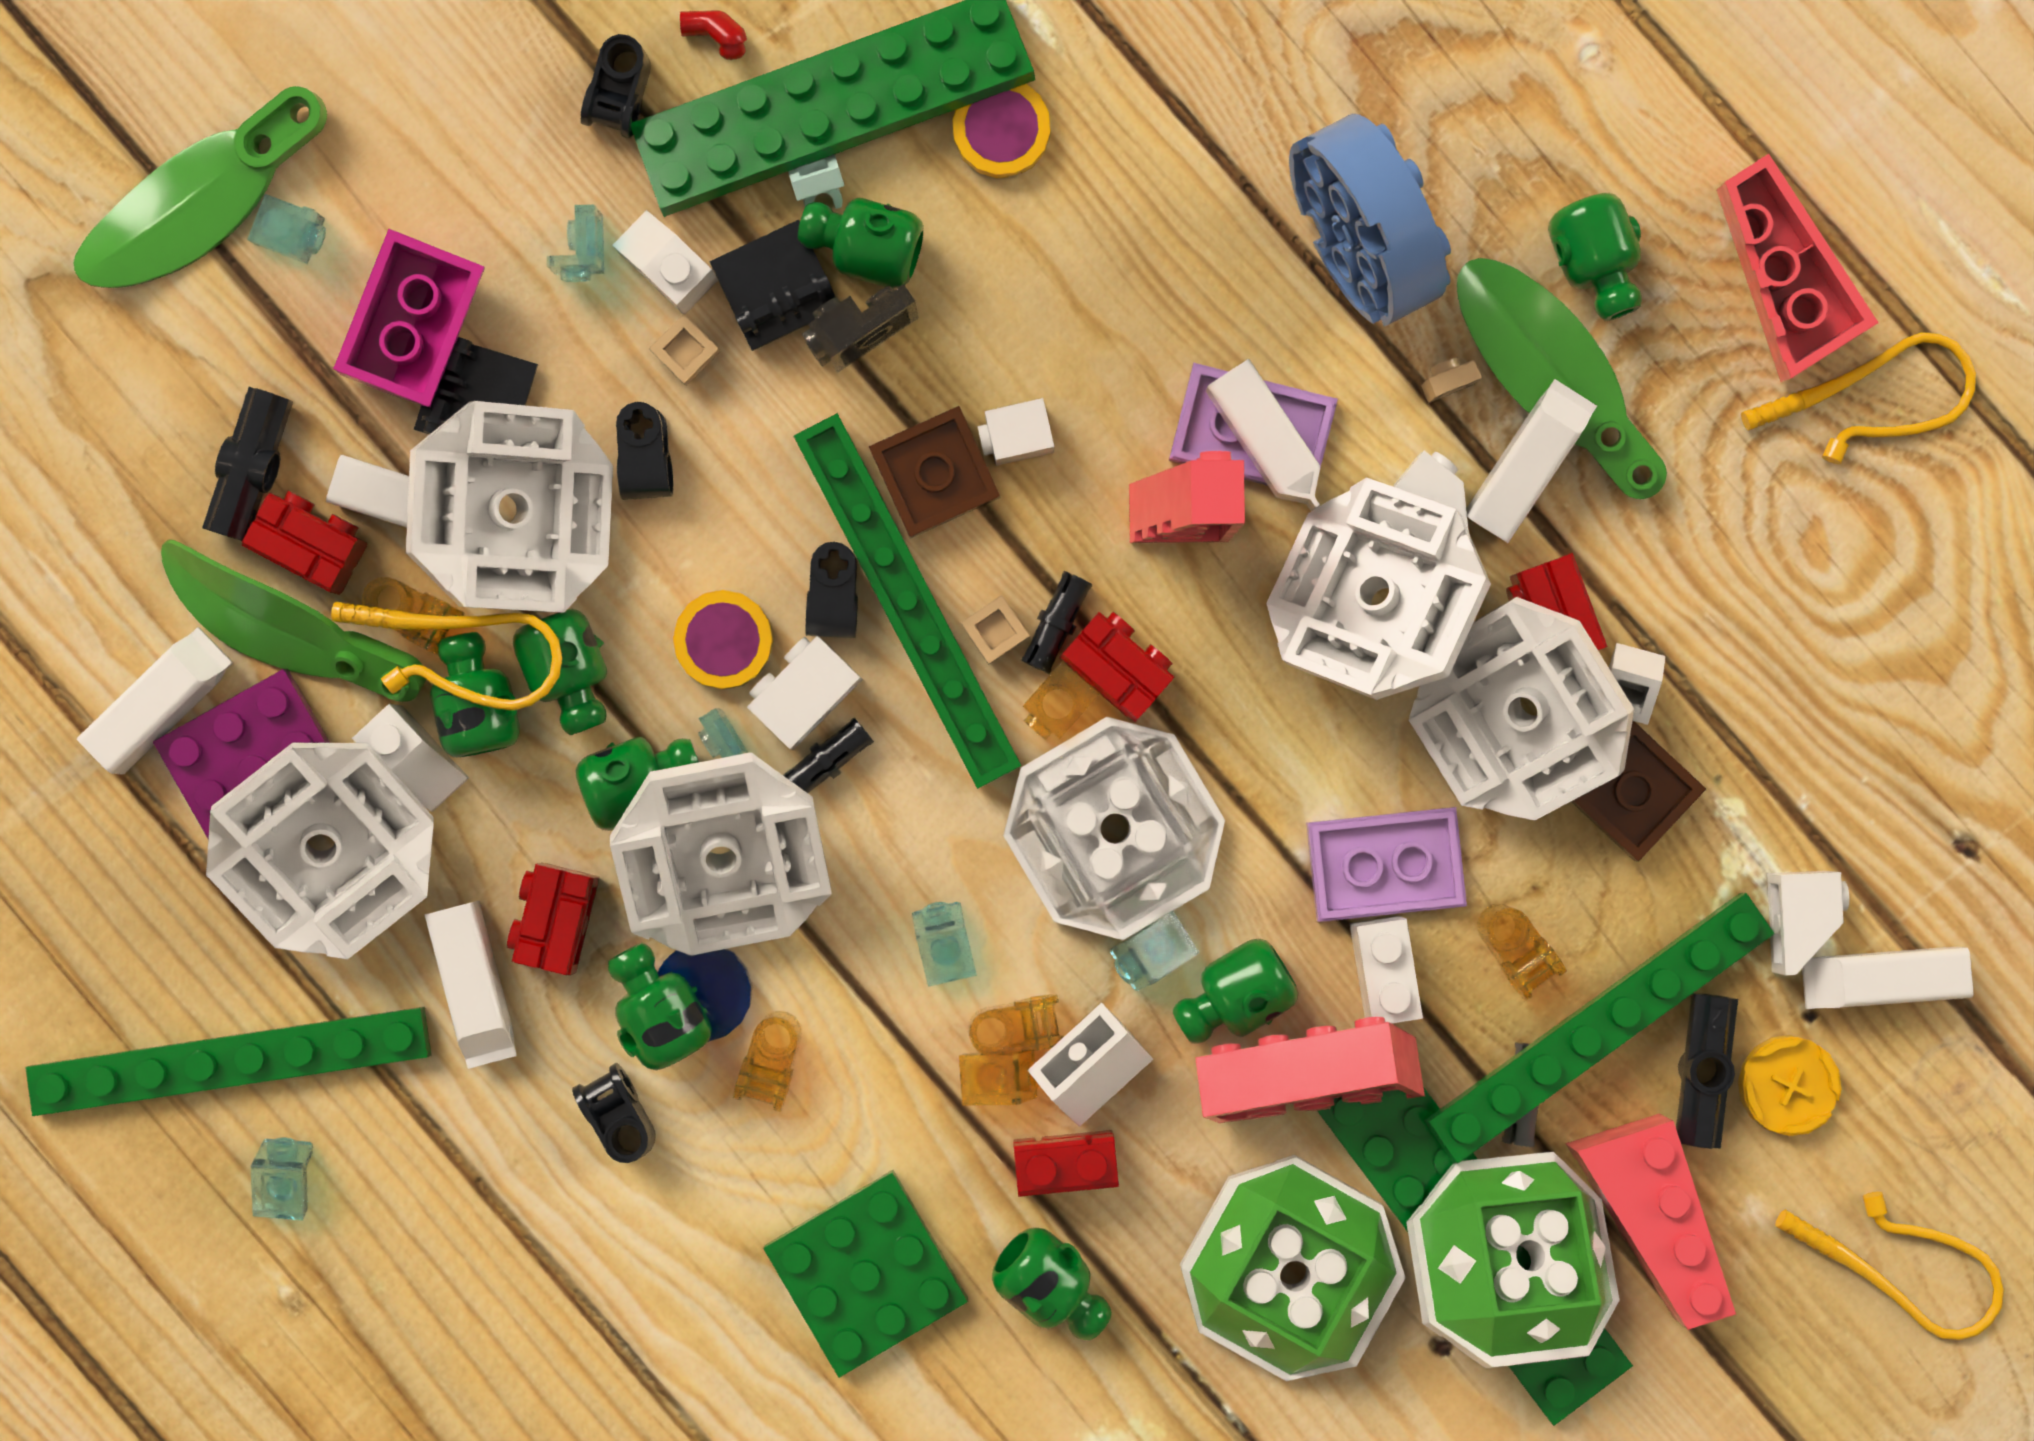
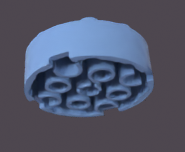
M1350 114L1295 142L1290 149L1289 169L1301 215L1313 218L1321 238L1313 242L1315 248L1335 283L1353 307L1371 323L1374 324L1381 320L1383 326H1387L1442 297L1446 286L1450 284V276L1445 256L1451 253L1450 244L1442 229L1436 226L1429 206L1420 189L1424 183L1419 168L1413 160H1403L1396 149L1394 138L1387 126L1384 124L1376 126L1359 114Z

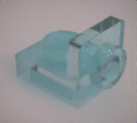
M265 194L247 240L252 244L308 265L311 254H317L323 245L326 235V228L323 226L325 218L314 209L306 206L301 208Z
M595 204L575 205V220H568L567 240L569 249L576 250V255L547 256V267L554 274L561 275L562 281L586 282L591 280V274H604L603 214Z
M715 708L698 718L704 727L703 730L698 732L699 737L713 758L718 755L725 758L748 753L722 709Z
M935 902L925 906L922 910L912 913L915 935L928 987L977 976L960 902L949 904L946 902Z
M1174 911L1110 949V953L1115 959L1114 964L1117 973L1135 991L1156 983L1200 953Z
M287 1137L263 1140L251 1164L252 1212L254 1217L303 1221L308 1210L307 1165L313 1154V1143L295 1141Z

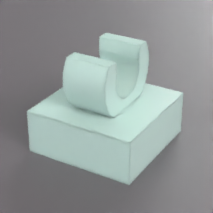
M835 154L788 171L797 201L803 199L805 207L807 204L814 202L816 196L821 193H827L832 197L836 209L842 207L843 200L839 188L845 185Z

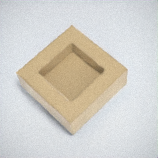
M685 314L649 348L685 386L721 352Z
M1458 357L1432 367L1430 369L1432 377L1428 378L1421 387L1429 404L1475 385L1482 376L1475 359L1461 365Z
M1002 595L961 622V625L988 664H991L1030 637Z

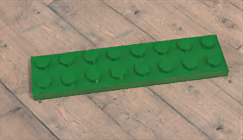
M964 0L632 123L631 129L663 216L666 217L1035 81V73L1006 0Z
M1425 1088L1424 1097L1407 1099L1406 1093L1400 1090L1382 1092V1102L1361 1105V1102H1343L1342 1097L1334 1098V1105L1331 1106V1109L1317 1110V1112L1408 1232L1406 1222L1416 1209L1423 1204L1450 1166L1454 1164L1424 1122L1425 1119L1440 1108ZM1472 1153L1462 1161L1476 1160L1478 1158ZM1519 1245L1516 1251L1517 1261L1522 1268L1529 1270L1531 1265L1530 1255L1524 1247ZM1604 1328L1589 1356L1508 1367L1547 1419L1555 1426L1633 1367V1365Z

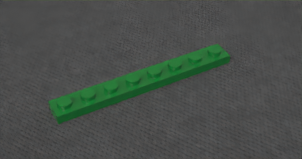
M838 413L794 435L793 437L977 789L1020 767L1021 764Z
M1739 893L1425 1119L1424 1122L1452 1163H1460L1775 933L1747 893Z
M424 1006L27 1066L25 1069L32 1116L427 1058L432 1056Z

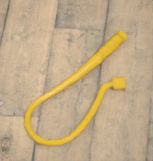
M1921 332L1901 340L1869 362L1842 376L1818 386L1792 393L1788 397H1781L1774 402L1762 404L1761 407L1757 406L1743 411L1741 419L1744 427L1749 431L1758 426H1763L1767 422L1771 423L1781 417L1790 416L1794 412H1801V410L1822 402L1873 373L1907 348L1923 342L1935 343L1951 350L1961 362L1966 375L1965 391L1959 404L1946 415L1916 424L1895 427L1851 426L1845 428L1836 438L1829 439L1822 458L1828 462L1841 464L1849 447L1846 441L1851 437L1907 436L1935 430L1953 423L1967 410L1974 395L1976 371L1970 356L1957 341L1941 334Z
M335 602L332 606L331 618L334 622L357 625L365 624L367 626H380L387 629H456L507 623L529 624L540 631L550 644L552 655L550 674L540 688L526 697L509 700L479 694L441 677L422 665H411L402 669L397 666L384 675L381 680L392 694L410 682L409 677L418 675L452 695L472 703L496 709L517 710L532 706L546 696L560 677L563 658L559 639L548 624L534 615L504 613L481 616H437L414 614L380 607H368L365 605L356 606L343 602Z
M1871 1192L1862 1196L1867 1216L1873 1217L1881 1229L1888 1233L1910 1235L1949 1245L1977 1259L1988 1271L1993 1286L1992 1304L1985 1316L1973 1326L1960 1330L1944 1329L1931 1322L1881 1273L1840 1241L1835 1240L1834 1237L1826 1235L1822 1230L1814 1228L1813 1225L1805 1220L1802 1221L1801 1218L1786 1209L1779 1214L1775 1226L1789 1235H1793L1799 1241L1807 1243L1811 1248L1819 1250L1821 1254L1827 1255L1828 1258L1845 1265L1892 1298L1925 1330L1941 1339L1962 1340L1978 1336L1994 1322L2002 1309L2004 1288L2000 1272L1988 1254L1974 1245L1946 1233L1914 1225L1889 1222L1884 1217V1214L1887 1213L1883 1192Z

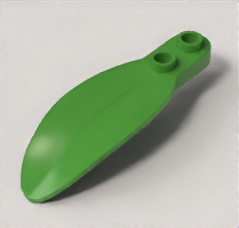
M294 86L286 88L243 122L238 129L223 131L206 137L167 160L134 187L91 230L74 258V271L78 278L94 287H129L169 275L204 257L228 238L251 214L269 187L276 169L322 131L327 120V110L323 100L314 92L303 87ZM303 107H308V119L303 123H299L297 120L298 111ZM269 137L271 148L267 153L261 154L259 144L264 138Z
M1477 258L1467 262L1461 268L1457 277V294L1461 313L1481 355L1504 388L1528 413L1531 412L1554 379L1597 405L1575 445L1586 448L1618 488L1629 497L1646 499L1657 494L1666 481V466L1660 456L1627 417L1623 394L1616 375L1605 354L1584 325L1551 292L1518 269L1505 263L1485 258ZM1609 427L1616 428L1619 433L1617 442L1613 445H1604L1601 441L1602 432ZM1641 465L1647 466L1650 470L1649 479L1644 483L1634 482L1632 474L1635 468Z
M169 539L162 545L161 556L164 570L180 601L203 627L231 648L261 662L278 668L289 669L292 672L318 677L341 678L383 695L388 699L400 702H408L415 699L426 683L425 678L413 675L409 677L410 682L392 694L386 688L381 678L397 666L402 669L411 665H422L411 654L358 632H344L336 623L315 609L272 587L240 574L180 542Z

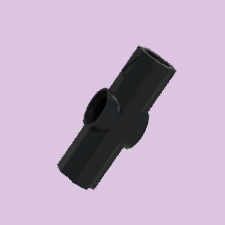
M248 388L233 436H228L225 439L217 456L215 476L218 481L202 526L203 529L240 541L244 539L249 527L256 519L263 493H268L271 490L278 475L281 457L277 450L293 401L258 388Z
M1693 993L1691 995L1685 1052L1680 1057L1678 1063L1681 1089L1676 1130L1681 1144L1721 1149L1727 1091L1735 1078V1069L1731 1057L1738 999L1703 993ZM1712 1058L1716 1064L1715 1075L1710 1081L1700 1083L1696 1073L1697 1067L1702 1060Z

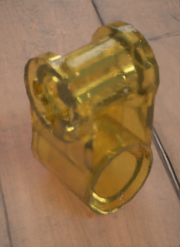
M378 577L370 581L362 594V605L379 607V594L383 589L393 586L400 594V604L396 610L437 616H463L465 613L426 591L424 593L403 581L390 577ZM450 629L393 630L401 633V636L414 644L438 655L439 641L446 638Z
M1493 904L1480 914L1477 929L1481 939L1500 964V969L1525 1001L1533 996L1532 990L1554 974L1562 976L1567 972L1559 956L1548 942L1541 937L1522 911L1505 904ZM1504 915H1510L1515 923L1514 932L1508 939L1498 941L1494 935L1495 922Z
M1058 994L1019 999L1014 1001V1003L985 1007L976 1011L968 1023V1035L972 1045L978 1052L993 1056L1017 1051L1044 1050L1054 1047L1064 1037L1059 1034L1055 1004L1059 1002ZM1037 1012H1040L1043 1028L1042 1033H1040ZM996 1018L1004 1024V1035L997 1043L985 1044L977 1038V1028L983 1020Z
M775 1011L766 1015L759 1022L753 1032L747 1056L743 1060L733 1093L734 1099L741 1100L745 1096L772 1104L773 1110L782 1111L794 1072L792 1068L802 1035L800 1023L794 1015L786 1011ZM772 1024H779L785 1027L790 1035V1044L783 1048L771 1046L766 1041L765 1028Z

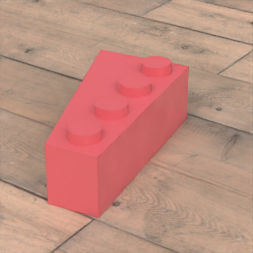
M1767 154L1725 181L1716 190L1780 382L1793 378L1879 323L1770 154Z
M1229 451L1200 452V458L1188 461L1129 484L1130 543L1229 542L1245 524L1244 460H1231V452Z
M1368 1017L1356 1020L1354 1022L1355 1028L1337 1031L1335 1026H1320L1306 1030L1307 1037L1289 1040L1287 1035H1271L1258 1039L1259 1046L1241 1049L1240 1044L1214 1046L1211 1048L1212 1055L1195 1057L1203 1117L1217 1123L1279 1116L1287 1113V1104H1294V1110L1297 1111L1331 1109V1106L1334 1105V1098L1342 1097L1343 1102H1361V1105L1382 1102V1092L1400 1090L1406 1093L1407 1099L1424 1097L1416 1037L1390 1022H1385L1384 1017Z
M1659 1113L1565 1143L1574 1159L1581 1166L1595 1193L1602 1199L1603 1204L1615 1221V1225L1638 1258L1641 1267L1672 1317L1689 1330L1736 1315L1674 1121Z

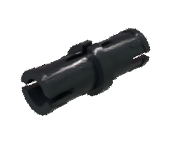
M1063 571L1060 582L1046 611L1041 610L1037 617L1040 623L1021 659L1022 662L1050 674L1067 635L1072 636L1077 627L1073 625V622L1089 589L1092 587L1091 583L1074 574L1072 576L1071 573Z
M854 717L824 743L819 745L816 742L809 748L811 753L783 776L809 793L828 777L836 778L841 774L840 768L867 746L874 743V741Z

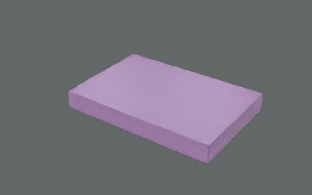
M1193 363L1169 461L1183 464L1200 458V452L1229 451L1231 452V460H1244V480L1267 485L1205 392L1208 385L1229 371ZM1264 380L1321 468L1338 399Z
M1456 807L1306 823L1316 919L1318 922L1467 906Z

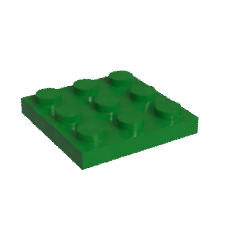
M894 1170L879 1177L763 1247L838 1378L968 1302L966 1293Z

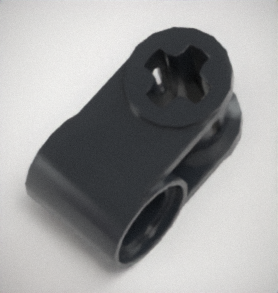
M618 34L611 36L603 43L592 81L584 96L580 118L582 125L591 126L593 123L620 130L623 137L631 138L633 136L631 126L633 122L639 120L642 98L651 70L649 57L635 38L629 35ZM623 52H633L637 55L635 66L630 71L624 73L615 71L614 61L617 56Z
M633 402L627 404L621 409L616 421L618 443L617 478L621 499L673 496L674 483L666 419L659 410L647 403ZM640 414H643L644 418L653 422V428L646 429L642 439L638 433L631 431V424L639 423Z
M824 543L812 555L810 588L807 592L806 636L856 638L858 593H856L857 563L852 551L842 543ZM831 551H839L840 559L848 561L847 570H840L837 579H830L829 572L820 568L821 560H828Z
M618 1063L611 1065L609 1073L586 1086L578 1084L572 1088L573 1096L579 1109L592 1125L606 1153L613 1160L619 1163H630L642 1158L651 1151L656 1138L654 1126L639 1102L631 1080ZM613 1089L614 1092L601 1100L597 1099L598 1096ZM624 1125H631L640 1132L641 1145L635 1152L628 1151L620 1145L618 1135L621 1127Z

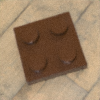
M960 406L869 446L910 539L1000 499V494Z
M1632 721L1624 771L1618 777L1571 802L1632 860L1639 862L1702 795L1706 788L1635 721Z

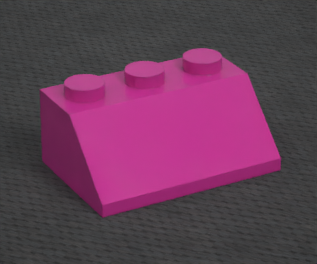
M388 229L333 370L346 378L384 393L430 408L485 267Z

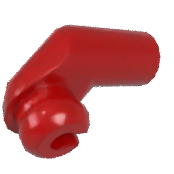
M720 10L680 12L682 37L710 36L715 42L719 43L720 56L727 60L740 59L745 54L744 42L747 40L745 30L726 12Z

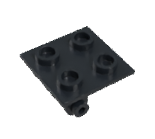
M799 219L709 261L752 351L841 310L814 250L806 248L798 241Z
M458 337L431 407L421 405L414 430L430 435L468 402L472 401L526 406L538 364L474 345L471 341Z

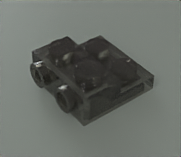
M903 284L895 291L891 286L881 289L866 301L869 308L863 312L860 311L851 296L840 302L838 297H835L813 312L815 320L808 324L810 329L802 333V336L821 367L830 362L838 373L919 319L916 302L906 286Z

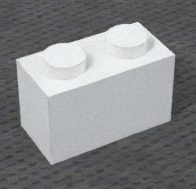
M816 636L811 642L806 637L802 638L784 657L789 665L776 678L771 673H768L749 692L754 700L747 708L791 750H794L863 680L819 636Z
M1393 916L1350 923L1365 1018L1384 1017L1385 1022L1392 1024L1423 1019L1407 919Z
M1101 1003L1027 1071L1050 1099L1080 1127L1146 1067L1153 1058L1127 1028Z

